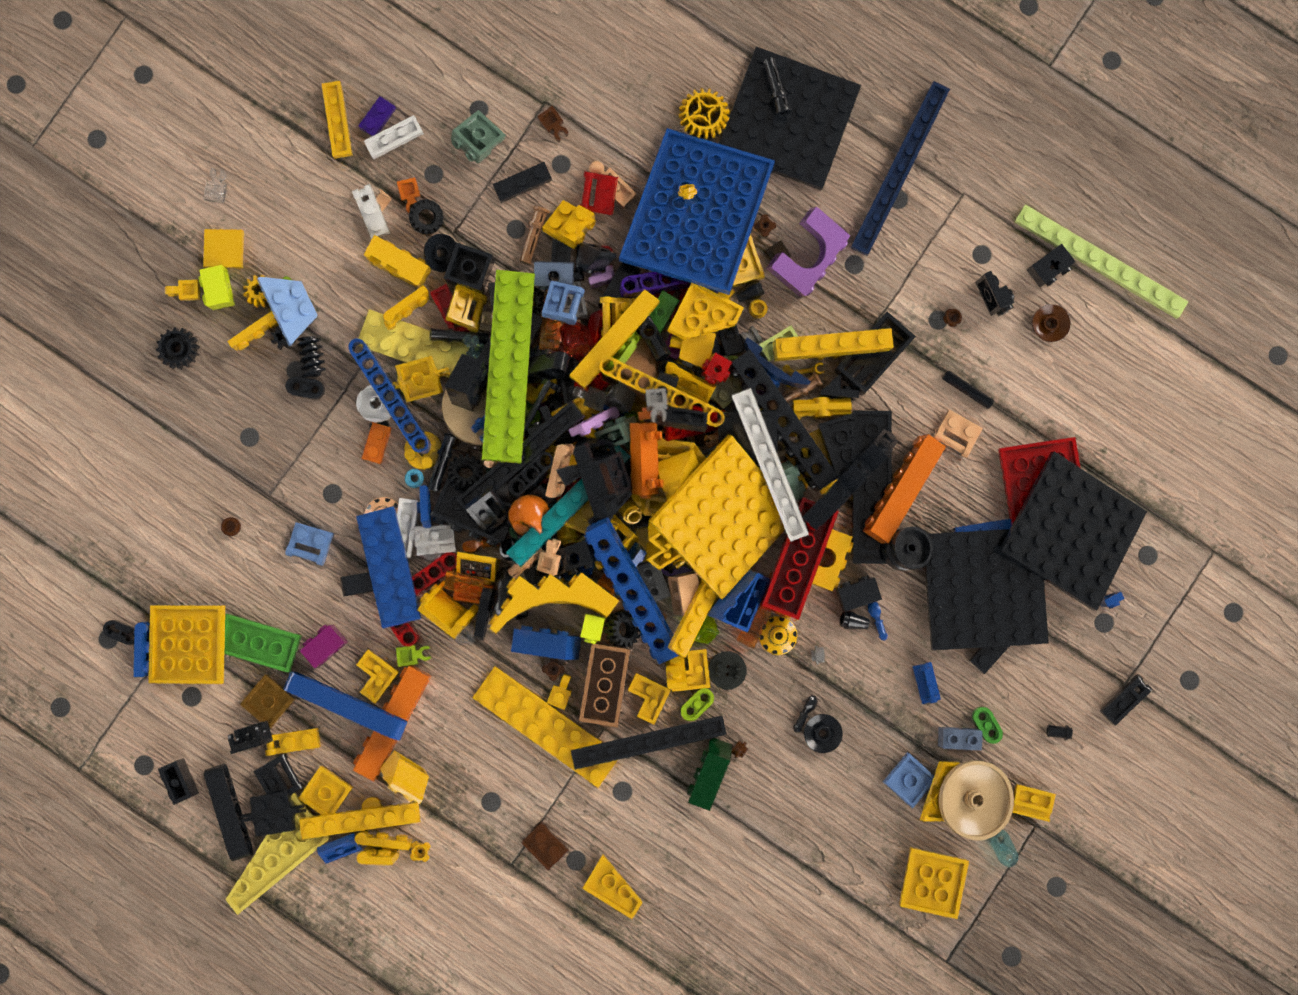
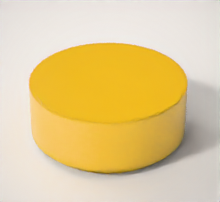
M374 796L368 797L362 803V809L382 806L380 799Z

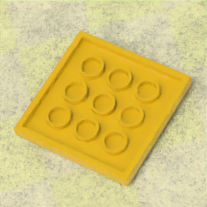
M151 605L148 683L224 684L225 605Z

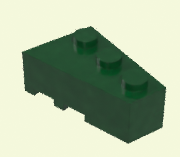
M710 738L706 750L702 752L700 767H697L693 776L695 781L693 784L690 783L686 794L689 795L688 803L708 811L711 810L731 761L732 744L716 738Z

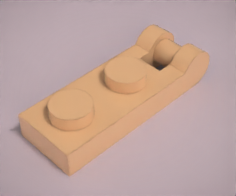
M560 444L556 447L545 496L550 498L562 496L565 484L556 470L569 466L570 456L574 454L575 446L573 444Z

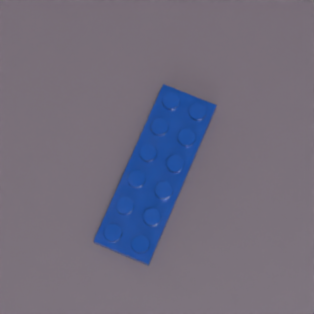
M392 506L356 516L382 629L422 619L418 611L419 605L395 507Z

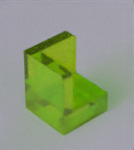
M707 615L694 641L709 644L719 634L715 618Z

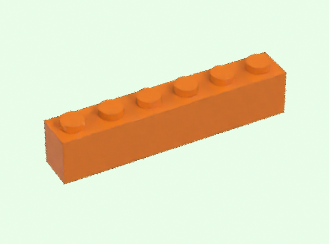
M929 434L918 436L914 440V447L911 452L905 455L902 467L896 470L893 482L885 488L884 497L877 502L874 507L875 512L865 522L866 527L863 531L881 544L891 541L946 446Z
M413 665L408 666V668L404 667L399 676L402 678L399 685L395 684L390 693L392 695L390 702H386L382 710L406 721L409 720L432 675ZM374 731L371 737L368 736L364 741L362 754L356 756L353 762L355 765L353 771L371 781H375L381 773L380 768L390 756L398 740Z

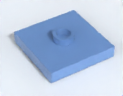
M907 752L884 779L883 783L909 807L914 808L931 787L934 775Z

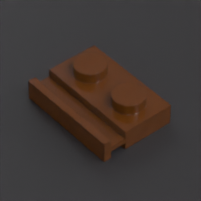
M543 822L521 842L548 871L569 851Z

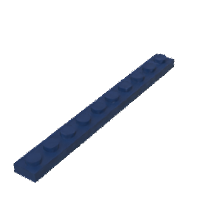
M935 81L931 84L851 249L865 256L869 255L950 88Z

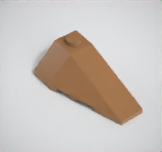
M646 330L645 335L652 336L655 331ZM641 338L636 344L637 348L625 364L658 379L660 361L657 362L646 342ZM623 369L620 373L621 378L624 380L630 379L632 376L631 370ZM642 377L638 381L639 387L643 389L647 388L650 384L649 379L646 377ZM624 384L637 394L636 398L646 401L645 393Z

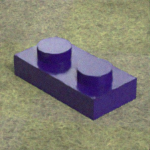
M379 96L358 127L371 137L378 134L392 116L396 107Z

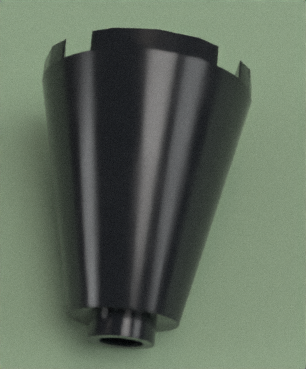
M502 567L501 571L497 572L489 614L491 619L495 614L498 616L503 611L501 606L507 598L512 599L507 594L509 590L507 585L513 579V576L508 573V569L511 567ZM528 610L518 614L514 618H516V620L527 618Z

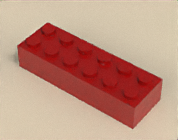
M804 497L798 502L802 517L815 503ZM836 511L817 531L804 520L809 532L807 536L790 541L786 534L769 584L759 606L760 608L793 621L799 620L839 511Z

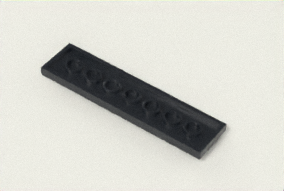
M852 411L854 413L855 461L884 428L892 433V411ZM892 453L852 494V542H854L852 547V564H887L882 553L883 544L876 541L863 530L866 527V520L875 512V505L884 497L885 488L892 483Z

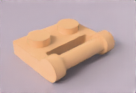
M948 410L933 438L960 452L961 456L967 458L983 428ZM944 431L967 442L966 446L943 435Z

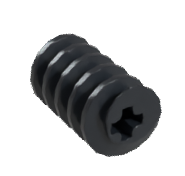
M315 336L298 338L297 340L301 341L298 343V347L301 348L299 355L303 356L300 358V362L304 364L301 366V370L306 371L302 373V377L314 378L322 376L321 372L325 371L326 368L320 367V365L325 363V360H320L319 357L323 356L324 353L318 352V350L323 348V346L317 345V342L321 341L322 338Z

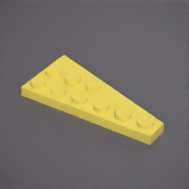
M293 793L291 796L294 806L304 804L298 799L299 797L296 793ZM308 808L306 812L295 814V830L266 835L252 860L248 863L245 871L225 899L237 915L315 852L317 847L322 846L331 838L329 835L307 839L301 838L300 818L314 816Z

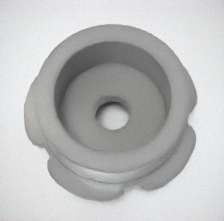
M815 646V650H811L812 661H816L817 665L825 662V653L823 647Z

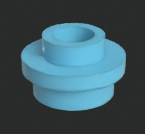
M411 469L405 475V482L411 488H418L424 482V475L418 469ZM414 475L418 476L416 482L412 481V476Z

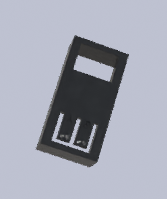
M888 311L871 330H878L886 323L904 339L901 345L893 353L887 351L847 355L833 371L837 375L841 374V379L849 386L854 387V390H859V395L861 396L871 388L916 337ZM854 358L855 361L852 363V365H851L847 370H845L844 368H845V367L850 363V361ZM861 366H863L864 368L854 378L853 375L859 370ZM871 373L872 376L870 377V379L864 385H862L861 383Z

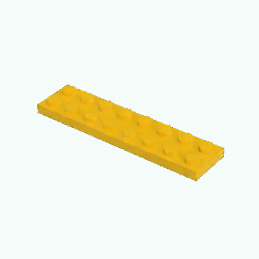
M494 666L472 697L597 788H599L618 761L615 760L575 770L571 750L603 742L556 708L547 704L546 701L497 666Z

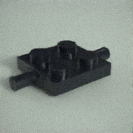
M290 790L250 797L251 813L241 814L240 818L243 819L240 821L241 823L252 821L256 837L288 832L296 829L295 814L306 812L307 808H305L306 804L294 806Z

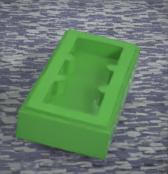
M664 290L658 298L660 300L659 305L650 314L660 334L680 301Z

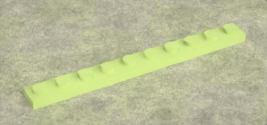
M1027 205L1023 206L1014 223L1055 247L1063 244L1070 255L1076 260L1176 319L1181 316L1189 302Z

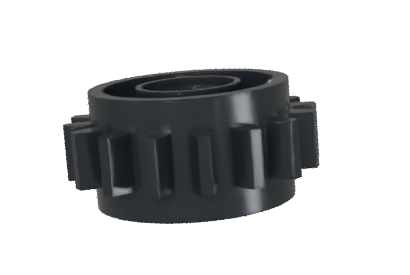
M174 327L173 331L167 329L166 334L160 335V341L156 342L158 344L156 351L160 353L158 359L163 360L164 365H169L172 369L177 367L182 370L183 366L189 368L191 362H196L195 358L199 356L197 349L200 346L196 344L198 339L193 337L192 332H187L184 328H181L179 331L178 328ZM180 344L181 350L175 353V347Z

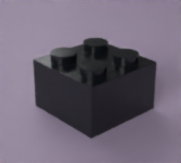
M456 242L444 279L448 284L454 286L458 284L483 294L495 258L493 254Z
M465 354L460 356L445 385L453 405L473 412L475 406L480 404L481 395L487 389L488 374L484 362Z

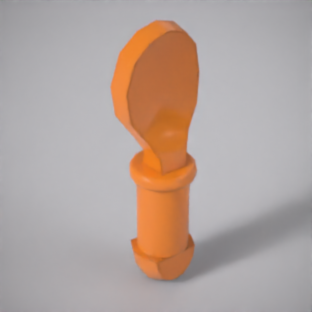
M484 539L481 542L469 540L463 543L462 549L465 552L472 553L476 552L480 547L485 548L491 545L487 544V540Z

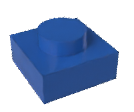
M1113 592L1103 598L1100 606L1111 609L1120 605L1119 601L1125 598L1122 592Z

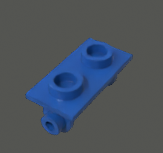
M932 662L912 666L922 704L936 703L938 700H941Z

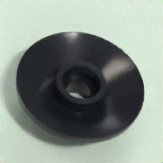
M436 234L427 240L423 253L424 259L431 269L437 272L447 271L456 245L455 240L446 234ZM437 250L441 252L439 257L437 256Z
M818 714L809 719L805 725L804 739L807 745L815 752H832L842 741V727L833 716ZM821 729L826 731L824 736L819 735Z

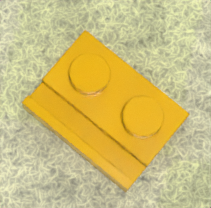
M1016 784L1012 813L1050 822L1049 818L1056 794Z

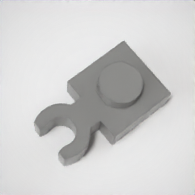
M666 389L645 390L647 411L652 410L651 421L655 422L656 415L662 416V420L666 421L665 409L668 407Z

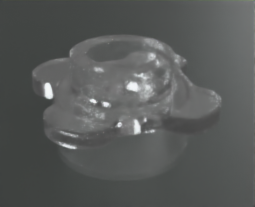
M471 625L465 627L457 636L456 643L458 645L463 643L473 644L475 641L473 638L474 627Z

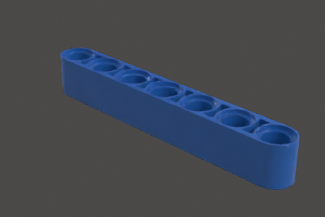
M361 339L350 341L348 349L412 449L420 454L428 453L431 449L430 440L369 346ZM362 344L363 350L356 353V346ZM373 360V367L366 369V362ZM383 376V383L376 385V378ZM389 392H394V398L391 401H386V395ZM399 408H404L405 410L402 417L396 416V411ZM409 424L415 425V430L412 433H407L406 431ZM420 440H425L426 445L423 449L417 448V443Z
M290 671L283 690L394 740H401L408 721L295 671Z

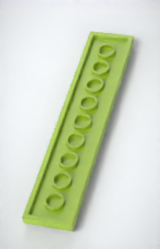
M496 270L482 460L522 462L535 273Z

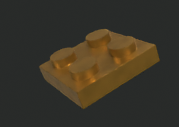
M265 674L240 705L260 722L268 721L271 729L296 698L283 690V687L272 677Z

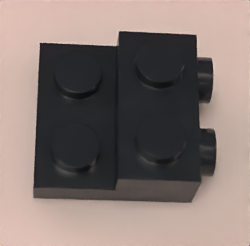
M992 271L983 274L975 282L990 316L997 314L999 317L1014 308L1012 305L1015 303L1012 290L1008 289L1007 285L999 288V280L996 275H993Z

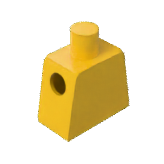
M716 332L687 340L672 336L669 347L681 349L680 359L702 367L705 360H710Z

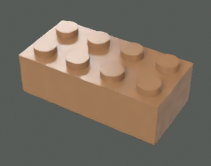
M599 643L591 645L579 721L618 728L630 648Z

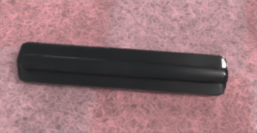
M947 371L942 378L944 381L986 409L993 405L994 400L951 371Z

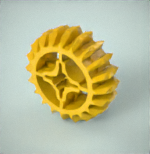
M701 88L700 93L694 89L693 96L688 93L686 96L687 100L683 99V106L679 107L681 112L679 119H682L680 125L685 126L684 131L688 132L691 130L690 135L694 136V134H697L698 138L704 135L705 140L708 139V135L715 138V132L720 135L722 132L721 128L725 129V122L729 121L727 116L729 109H726L728 103L723 102L724 97L720 96L717 98L718 92L715 91L711 94L710 88L707 92H704V89ZM697 104V111L689 116L690 108ZM701 110L707 113V118L703 114L701 115ZM719 112L718 120L711 124V117ZM696 123H702L704 126H699Z

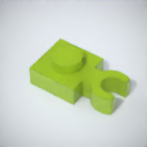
M416 645L397 647L398 667L418 664V658L424 661L430 660L431 656L425 657L423 655V651L430 649V646H423L419 650L416 649Z

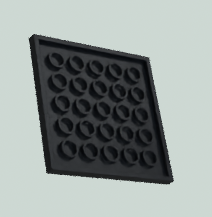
M756 46L719 144L775 160L773 173L822 191L861 85ZM768 58H775L783 90L788 95L786 98L788 106L792 109L790 114L783 117H776V108L774 102L771 101L772 90L763 61Z
M1054 451L1049 454L999 552L1086 607L1097 611L1147 511Z
M1010 529L928 534L933 545L932 557L925 565L931 650L1049 644L1044 579L999 552Z

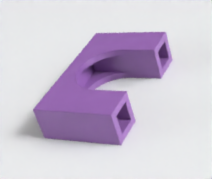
M818 207L810 208L799 223L818 241L820 253L816 263L810 268H803L781 252L777 253L765 268L799 297L809 296L813 292L814 284L817 280L820 281L826 274L825 269L836 261L837 253L847 246V240L850 237L846 231Z

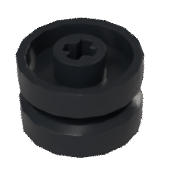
M914 526L897 529L891 541L882 545L885 561L890 567L899 571L924 567L930 561L933 552L932 541L927 532Z

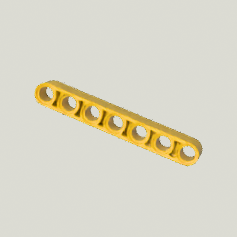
M604 357L599 363V369L602 373L643 393L647 389H657L659 386H665L667 388V404L672 407L692 410L694 404L700 403L703 406L702 412L708 413L707 424L717 427L724 422V414L718 408L613 357ZM605 360H611L614 363V368L611 371L603 369V362ZM625 368L632 372V376L628 380L622 379L620 375L621 371ZM642 377H646L650 381L649 386L644 389L638 385V381ZM679 394L685 397L684 404L680 406L674 403L675 396ZM713 412L720 414V420L716 423L710 421V415Z

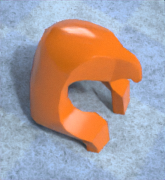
M525 495L512 503L508 511V517L513 529L519 535H524L529 531L528 527L521 522L533 527L541 534L542 517L550 509L541 497Z

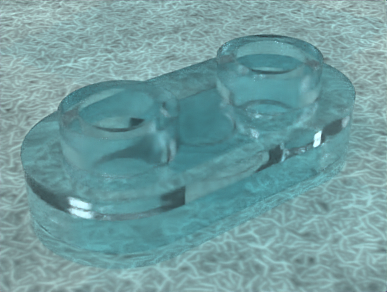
M1001 830L997 835L989 838V842L1001 864L1006 867H1012L1018 862V853L1009 834L1005 830ZM999 836H1003L1002 842L997 841ZM1008 854L1012 855L1010 860H1006Z

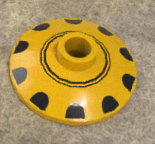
M780 616L771 617L760 627L759 641L767 652L782 655L792 650L795 646L797 630L789 619ZM777 632L782 633V638L779 640L775 637Z

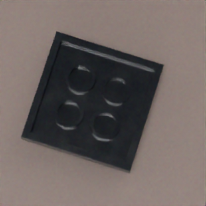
M760 410L778 455L776 410ZM738 411L723 412L724 422L718 426L719 444L727 435L733 436L758 468L761 469ZM717 413V420H718V421L720 420V414H719V413Z

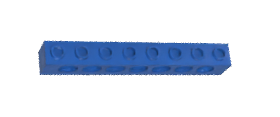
M604 518L588 526L584 535L586 542L593 546L597 561L602 562L606 577L608 579L611 578L614 583L613 589L617 595L620 594L623 599V607L632 615V623L641 631L640 636L643 642L649 645V652L652 658L656 659L660 665L679 656L667 648L674 634L609 518ZM604 539L607 540L609 544L602 545L599 541ZM615 556L618 558V561L612 562L609 560V557ZM625 573L628 577L620 578L618 574ZM632 589L635 590L637 593L631 595L627 591ZM643 606L646 610L640 611L636 607ZM652 622L655 626L649 627L646 623ZM660 638L664 640V642L658 643L655 641V639Z

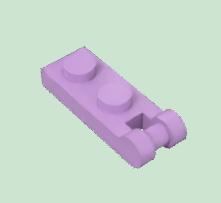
M611 407L568 430L571 436L580 434L581 437L591 433L590 428H593V430L603 426L604 422L618 418L619 411L616 407Z

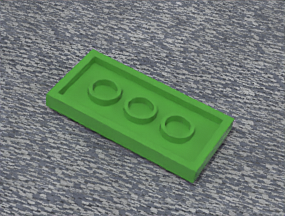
M226 614L224 654L290 673L302 635L232 614Z

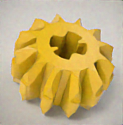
M253 275V281L247 279L249 285L243 286V289L246 290L243 296L248 298L247 302L249 304L253 303L257 308L260 304L266 307L267 300L263 292H258L259 294H257L258 289L261 291L257 281L258 277Z

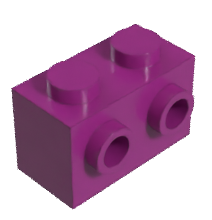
M334 624L322 626L317 631L318 635L314 639L310 637L302 644L304 647L300 652L314 668L322 666L348 643L347 639Z

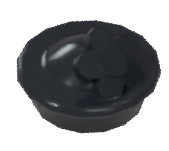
M515 538L506 539L503 545L500 546V554L506 561H512L506 552L518 541Z

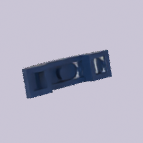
M748 337L743 343L746 352L751 349L769 377L785 385L797 388H807L811 383L810 380L797 371H794L791 376L759 355L763 350L761 346Z

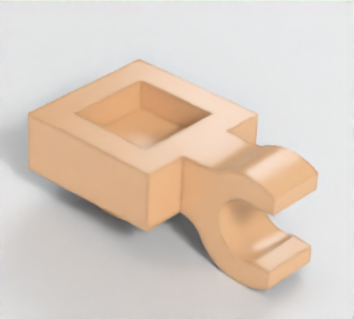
M553 539L547 541L546 551H540L537 565L538 571L553 576L557 575L561 556L556 555L560 548V540Z

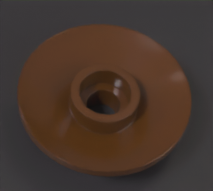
M1054 304L1039 308L1032 319V327L1035 334L1046 342H1057L1063 339L1068 334L1071 326L1068 313L1062 307ZM1047 322H1051V323H1052V327H1051V328L1047 327V325H1046Z

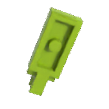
M635 331L613 358L626 363L637 348L636 344L642 337ZM610 360L605 365L604 370L611 371L614 368V363Z

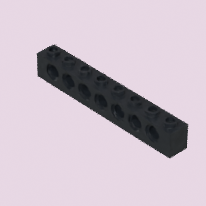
M751 349L734 360L730 365V373L735 379L738 377L742 383L740 387L743 391L749 388L752 389L759 409L768 410V401L775 403L778 441H782L786 446L784 450L787 455L795 459L797 462L795 465L798 467L799 472L806 475L808 478L806 482L810 488L820 491L839 478ZM746 369L752 370V379L745 377L744 372ZM757 385L764 387L763 395L757 394ZM779 417L786 419L785 427H781L778 424ZM791 432L797 435V441L795 443H792L789 440V434ZM802 448H805L808 451V457L806 459H803L800 456V450ZM813 464L819 467L817 475L811 472Z

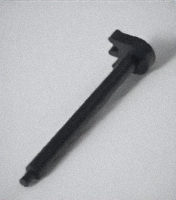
M542 378L540 383L544 385L524 421V435L549 388L559 392L560 386Z

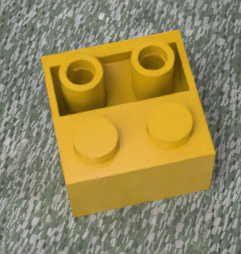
M394 750L380 768L383 774L382 778L388 783L387 787L394 793L400 792L406 800L410 802L414 800L420 804L423 800L429 775L423 767Z

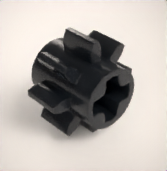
M277 326V330L271 332V335L274 337L271 343H278L277 348L280 350L283 346L290 349L286 339H280L284 335L280 327Z

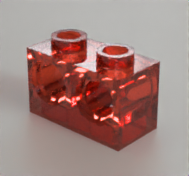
M576 321L575 325L564 323L561 326L559 333L565 353L582 361L594 348L589 327Z

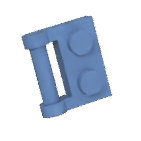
M551 281L543 306L542 317L575 325L577 310L585 290L582 287ZM568 294H572L573 300L569 313H565L563 311Z
M296 522L285 555L304 558L323 566L334 533ZM300 543L320 549L321 551L317 555L297 549L296 545Z

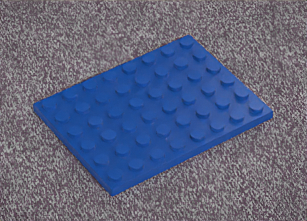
M667 128L620 253L619 261L730 295L775 160ZM685 184H694L697 194L692 199H683V197L678 196L679 187Z

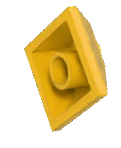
M694 449L658 461V473L660 479H663L662 488L667 500L700 466Z

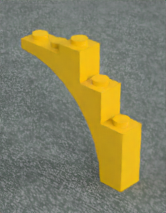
M580 573L579 576H573L568 583L571 586L570 588L551 574L548 578L544 576L537 585L540 587L539 590L519 576L517 579L513 578L507 585L509 589L507 594L512 599L507 598L501 606L503 609L499 616L495 614L491 619L489 630L497 634L508 621L532 607L549 603L579 605L607 618L619 600L583 573Z

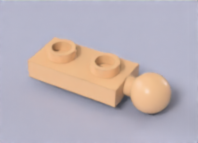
M594 161L590 164V172L618 177L615 201L623 209L637 196V193L611 168L605 172L604 165L600 161Z

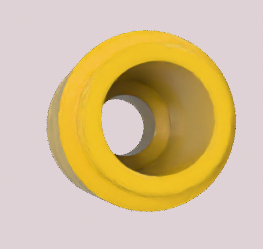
M631 497L619 508V512L627 523L636 524L642 518V511Z

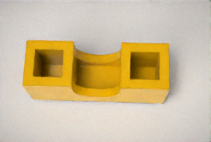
M832 529L825 549L833 554V562L829 567H818L812 585L828 591H833L834 588L837 589L840 582L838 575L840 570H844L847 560H845L846 553L851 552L854 544L851 541L852 536Z

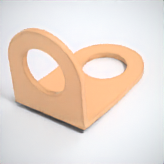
M379 189L380 193L377 196V201L381 206V211H383L392 199Z

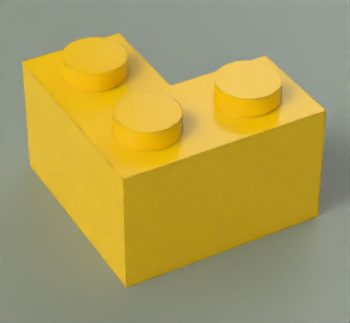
M648 523V540L650 542L646 544V560L660 570L681 556L651 523Z

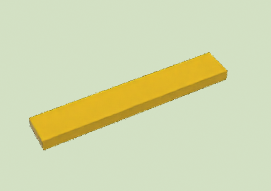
M644 289L573 370L570 378L585 389L601 371L599 369L601 359L613 357L659 305L660 300ZM605 360L603 362V368L610 360Z

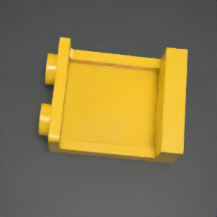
M443 581L439 585L435 584L429 591L430 594L426 592L419 601L422 604L418 611L455 639L474 619L479 607L474 604L469 610L464 608L443 591L447 584Z

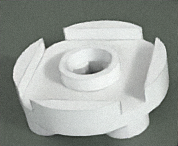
M371 385L358 394L356 406L361 416L366 420L380 423L391 418L390 413ZM392 392L386 395V401H391L394 398ZM378 398L381 405L374 409L375 407L371 405V402Z

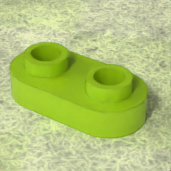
M708 688L697 690L682 705V717L686 721H695L714 702L712 691ZM702 694H706L708 696V699L706 701L701 700L700 697ZM689 707L694 709L693 714L687 713Z

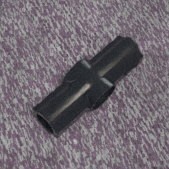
M649 315L639 326L638 330L658 362L667 358L671 352ZM653 329L655 332L652 336H646V330Z

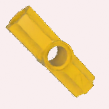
M816 397L811 400H793L792 410L797 417L814 416V418H828L851 414L852 404L851 398L830 399V397Z

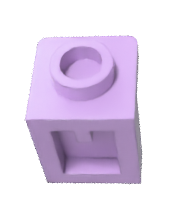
M612 265L604 269L605 273L601 271L596 272L588 278L591 289L610 284L612 277L615 275Z

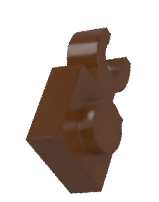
M553 106L537 116V119L548 134L552 131L554 132L557 142L561 141L558 136L560 132L569 136L568 130L560 126L564 122Z

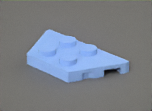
M258 277L259 286L288 345L291 346L317 318L318 315L301 281Z

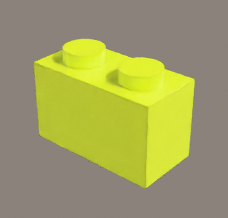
M223 265L200 269L198 280L204 290L202 299L205 306L212 310L235 306L228 269Z
M589 613L585 614L581 637L585 638L584 642L595 644L596 641L601 640L605 617Z

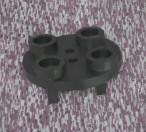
M723 651L716 654L708 667L711 681L717 687L724 690L739 687L747 674V667L743 658L731 651Z

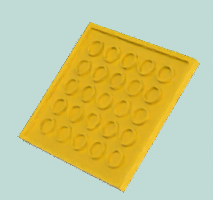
M727 435L649 520L715 595L722 600L785 530L763 472L731 435Z

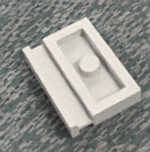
M451 525L415 528L417 556L445 554L447 552L456 553L455 531L450 529Z

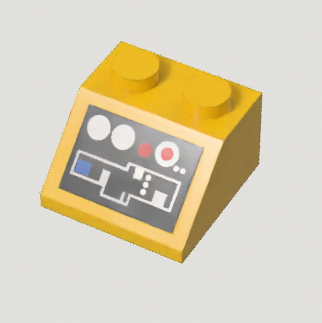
M457 552L456 575L461 576V580L472 582V579L475 578L480 579L482 584L491 585L492 581H496L500 559Z

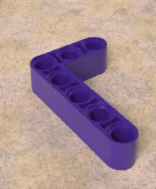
M649 272L625 277L621 282L619 292L624 298H635L644 289L650 294H657L663 290L668 292L689 288L691 283L660 273ZM662 278H668L671 283H663ZM649 281L652 287L644 286L643 282ZM630 284L634 289L628 291L624 285Z

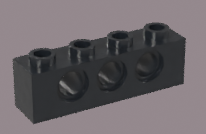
M586 540L558 550L556 555L561 556L560 560L563 562V568L559 563L558 573L554 577L559 580L564 578L563 574L567 572L568 575L580 572L579 568L583 566L585 569L596 566L595 562H597V559L594 555L595 550L593 546L589 545ZM539 558L532 564L533 566L530 569L524 571L526 581L531 585L536 584L537 586L544 576L548 578L550 575L537 570Z

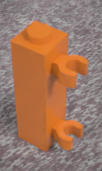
M653 422L630 423L632 494L640 495V498L643 499L651 498L653 494H659V487H663V479H659L658 440H662V431H657V424Z

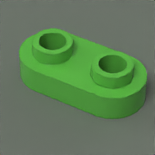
M977 707L972 713V719L976 727L983 731V739L991 744L1000 742L1003 737V731L993 713L986 707ZM980 713H984L982 720L979 719ZM990 730H993L994 735L990 737L988 733Z

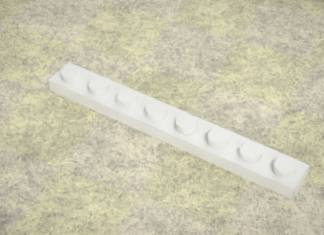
M749 388L732 395L789 540L793 541L809 535L752 389Z

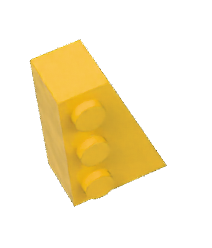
M376 235L373 236L364 253L365 258L372 265L418 289L424 285L431 272L424 259L419 257L416 259L411 256L410 252L404 249L400 250L391 242L383 240Z

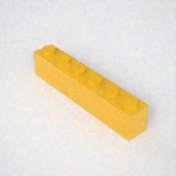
M892 329L777 338L772 342L774 362L887 352L893 348Z

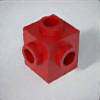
M714 353L710 360L706 359L701 369L704 371L701 375L705 377L704 380L712 385H715V383L720 384L722 381L725 382L730 375L728 369L732 362Z

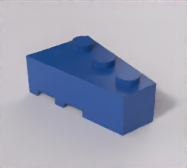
M749 570L723 600L718 599L707 615L748 633L770 579Z
M521 625V629H514L511 652L562 660H579L582 637L568 635L569 632L557 630V633H550L551 629L539 628V631H535L531 626Z

